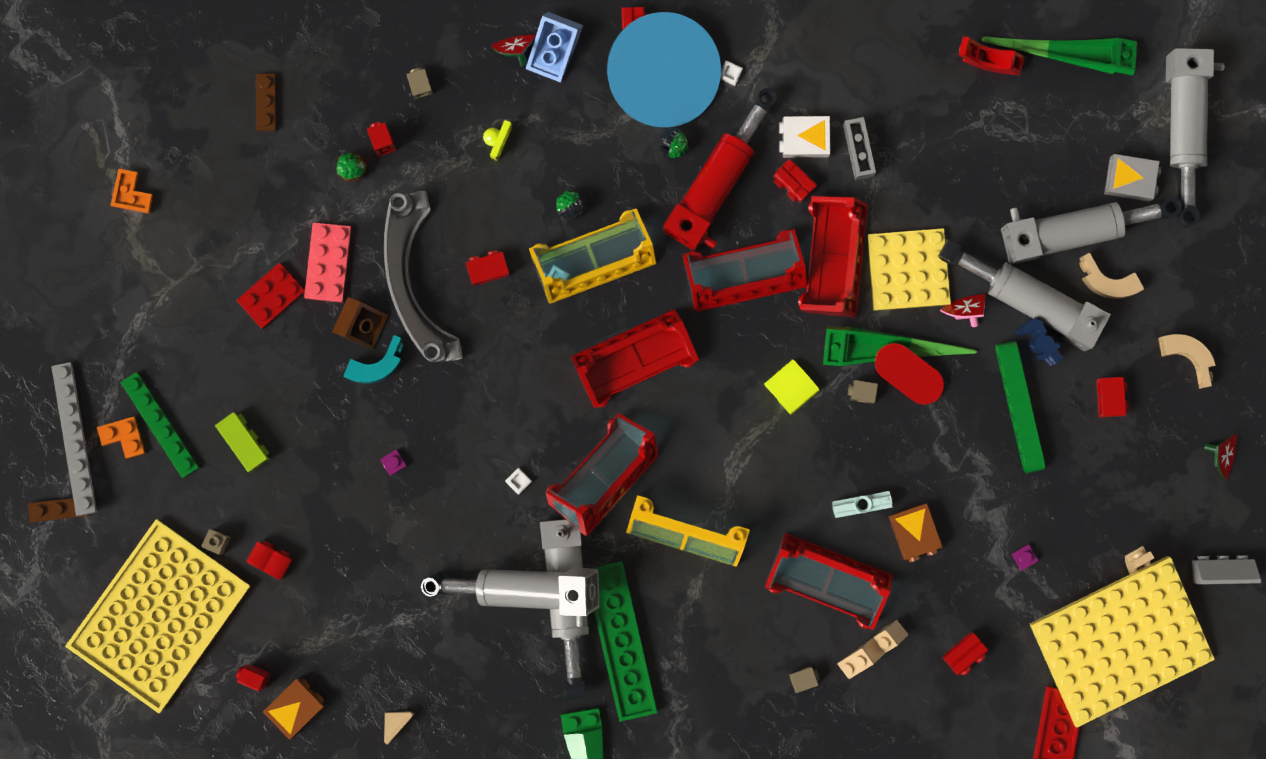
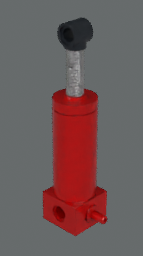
M764 88L759 92L753 104L754 108L749 114L750 116L747 117L748 119L745 120V124L742 125L743 127L737 133L738 135L723 134L680 204L677 203L663 226L665 234L693 251H696L702 242L711 248H715L717 242L707 236L710 223L754 155V150L747 143L765 114H768L774 107L777 100L775 91L770 88ZM767 95L772 101L764 103L762 97ZM689 225L691 229L685 231L682 229V226Z

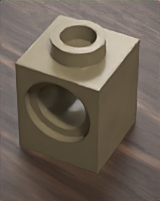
M415 68L409 74H406L414 99L433 94L425 69Z
M854 380L853 384H849L848 395L851 396L850 400L874 404L878 384Z
M209 529L201 547L218 555H223L231 537L217 530Z
M811 666L789 673L795 693L818 686L817 681L820 680L816 669L813 670Z

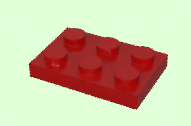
M279 262L236 301L259 327L264 329L305 293V290Z

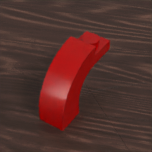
M963 37L959 47V56L963 58V62L996 73L1021 74L1024 56L1016 51L989 48L970 37Z

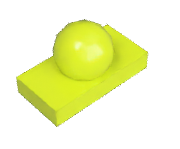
M504 120L500 131L497 128H489L484 132V142L489 146H493L490 157L494 160H499L512 129L511 122Z

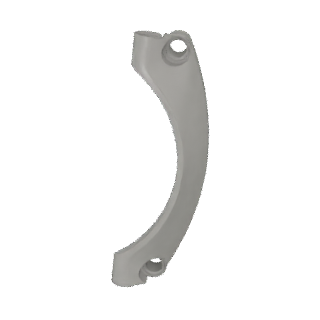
M417 191L411 193L410 196L396 193L390 198L384 232L385 271L394 306L407 333L428 361L448 362L462 359L463 354L459 338L443 331L426 316L417 303L410 284L409 255L412 242L420 225L430 213L427 192ZM403 199L404 205L397 208L394 206L396 200ZM430 348L437 349V355L433 358L427 355Z

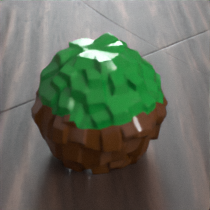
M355 152L344 153L337 159V175L347 182L360 180L366 172V162L362 156Z

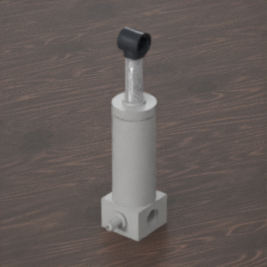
M1175 48L1166 56V83H1171L1170 166L1179 168L1182 171V210L1176 217L1178 225L1182 228H1190L1197 224L1200 219V213L1195 205V169L1207 166L1208 80L1213 77L1214 71H1223L1225 68L1224 63H1214V49ZM1185 213H1189L1191 215V222H1187L1185 220Z
M1170 197L1164 201L1157 202L1155 205L1122 212L1118 203L1113 202L1034 220V217L1020 220L1018 208H1012L1010 212L1013 222L1007 223L1002 227L1001 232L1009 264L1015 265L1036 260L1043 255L1123 238L1125 235V225L1157 218L1171 219L1181 212L1182 204L1177 198ZM1167 204H1171L1173 206V213L1167 210ZM1019 239L1023 240L1024 245L1020 243Z
M947 239L938 254V258L953 266L961 265L989 281L991 285L988 291L989 295L1031 318L1036 317L1039 321H1043L1044 325L1062 334V340L1084 352L1094 347L1111 315L1089 302L1081 304L1006 262L1001 269L996 270L973 256L966 254L963 247L954 241Z
M572 519L579 526L578 519ZM567 520L540 522L546 572L564 573L571 568H583L581 532ZM550 609L552 637H561L565 644L566 665L568 666L566 668L568 677L565 680L566 699L586 698L585 679L581 676L578 638H581L580 635L589 634L587 626L588 617L584 616L583 627H577L576 616L560 615L559 609Z
M571 568L564 573L482 569L477 580L447 579L440 574H434L424 579L421 584L422 592L429 597L446 593L476 594L478 603L481 606L559 609L560 615L576 616L577 627H583L584 616L599 608L598 569ZM432 582L435 583L436 589L433 588Z

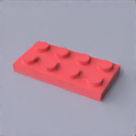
M313 223L305 299L343 303L351 226Z

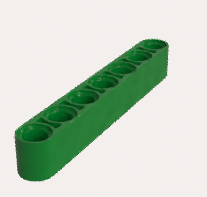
M1014 340L996 344V354L1023 470L1026 474L1045 470L1044 458L1017 343Z

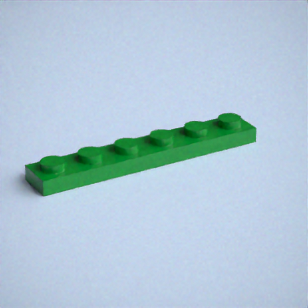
M135 372L120 382L180 476L184 479L198 470L200 467L139 373Z

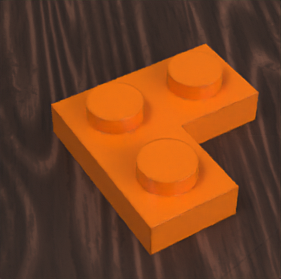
M118 169L111 206L150 214L153 195L135 191L138 172Z
M133 416L97 427L102 446L121 441L126 459L146 454L136 417Z

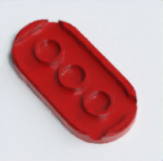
M899 343L886 344L876 353L875 367L878 374L914 402L924 405L930 404L941 396L944 382L940 373L904 345Z

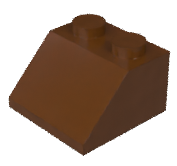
M348 297L332 332L373 350L389 315Z

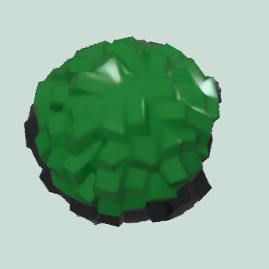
M676 128L666 129L660 136L664 140L663 146H659L663 156L671 158L681 157L689 148L688 140L682 130Z
M566 190L556 201L558 215L568 221L574 220L576 216L581 215L587 209L584 197L575 191Z

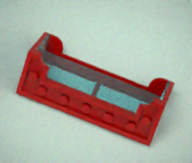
M795 229L780 232L776 241L704 257H702L700 252L696 251L683 254L695 312L806 288V266Z
M619 413L608 422V434L562 485L559 483L550 485L546 492L548 504L586 536L592 532L659 457L655 434Z
M785 533L769 572L765 588L772 593L783 592L784 589L854 616L860 627L874 630L891 592L893 575Z

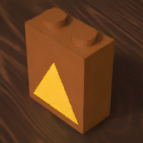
M927 503L888 516L903 560L909 559V562L921 559L919 555L927 553L930 556L939 553L938 549L942 548Z
M300 678L295 679L263 711L289 740L326 706L323 703L325 701L318 692L314 694L310 689L311 685L304 678L302 680Z

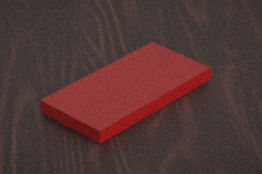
M1046 686L1033 759H1074L1079 727L1074 725L1059 689Z

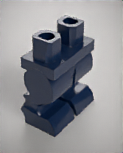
M1036 317L1030 319L1014 331V333L1020 336L1031 333L1032 337L1028 347L1032 352L1038 354L1035 357L1039 361L1045 360L1049 366L1057 364L1064 358L1057 350L1061 346L1057 342L1054 343L1052 337L1045 335L1047 330L1043 325V321H1039Z

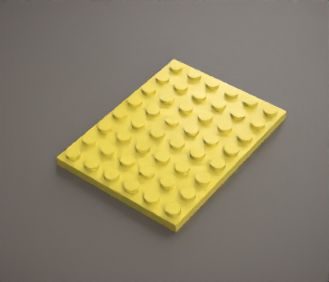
M156 519L65 647L160 714L251 585Z
M1169 556L1030 623L1031 629L1076 727L1215 660L1176 568Z

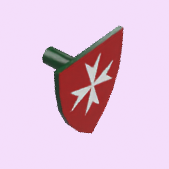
M536 35L515 36L501 40L491 46L494 51L503 54L505 57H518L520 66H526L527 60L524 52L533 43Z
M1236 432L1218 445L1206 443L1204 446L1205 451L1214 452V466L1218 467L1220 475L1225 480H1227L1235 458Z

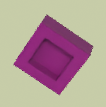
M397 449L380 459L390 476L407 466Z
M1029 544L1011 554L1021 571L1038 562Z

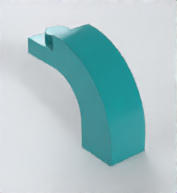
M394 335L386 355L375 364L367 365L350 359L343 377L363 384L377 383L387 379L398 369L402 362V359L396 357V355L402 352L404 347L403 339Z

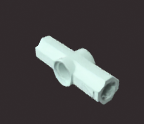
M890 491L833 501V512L835 518L892 508ZM860 499H864L867 502L865 510H861L857 506Z

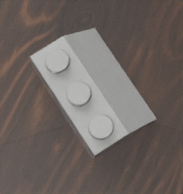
M1197 556L1198 560H1192V584L1261 583L1255 559H1248V556H1236V560H1229V556H1217V560H1210L1209 556Z

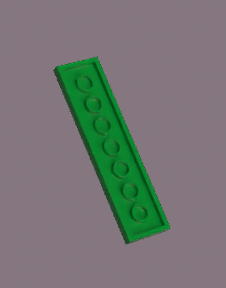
M623 562L591 568L598 569L599 608L594 613L619 722L655 714L657 709Z

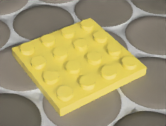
M944 229L867 235L874 311L951 304L947 263L938 258V254L945 243Z

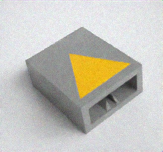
M1113 154L1109 160L1104 194L1150 202L1158 194L1156 181L1161 174L1159 161Z

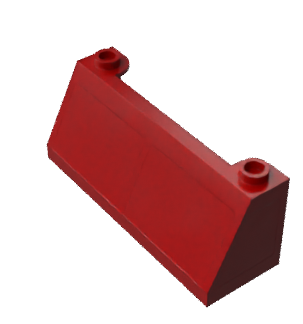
M812 196L808 209L814 217L807 291L799 297L800 310L808 313L856 317L868 204L855 197Z
M675 309L571 356L594 408L607 405L611 395L678 364L690 367L696 361H699L683 321Z

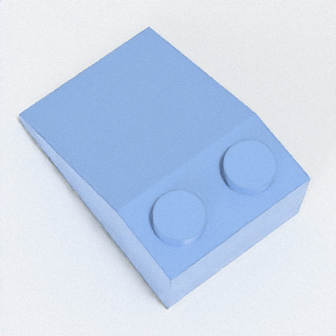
M550 12L544 14L526 69L562 82L578 43L583 25Z

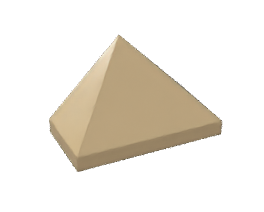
M413 711L385 713L384 742L389 744L415 713Z

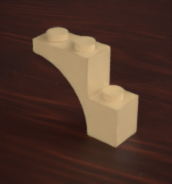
M895 620L837 664L848 679L873 665L886 652L898 646L908 634L898 620Z

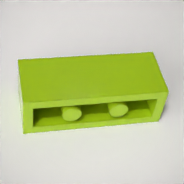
M233 412L217 423L215 427L247 472L252 473L270 460L267 456L270 453L264 445H259L256 433L252 429L249 430L245 425L247 421L241 413L238 415Z

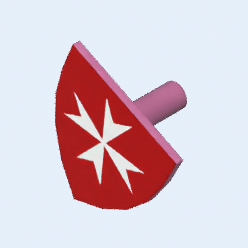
M979 294L951 302L950 305H946L940 311L955 317L956 320L970 318L971 326L977 327L979 325L977 317L984 316L986 295Z

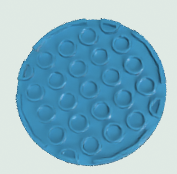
M658 12L636 19L621 31L609 53L607 75L612 95L630 117L649 126L675 127L695 119L710 105L719 87L721 63L714 41L702 26L694 20L677 13Z

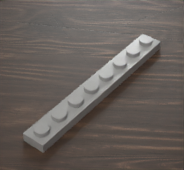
M71 362L54 365L51 367L76 516L97 513L73 365Z

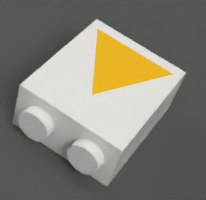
M830 116L783 117L782 122H779V134H783V141H779V152H783V158L829 157Z

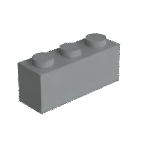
M864 117L846 120L843 128L854 178L859 180L873 177L876 170Z

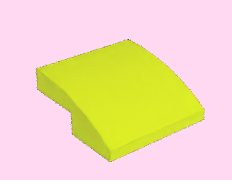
M791 360L764 383L765 387L776 397L790 415L820 391L794 360Z

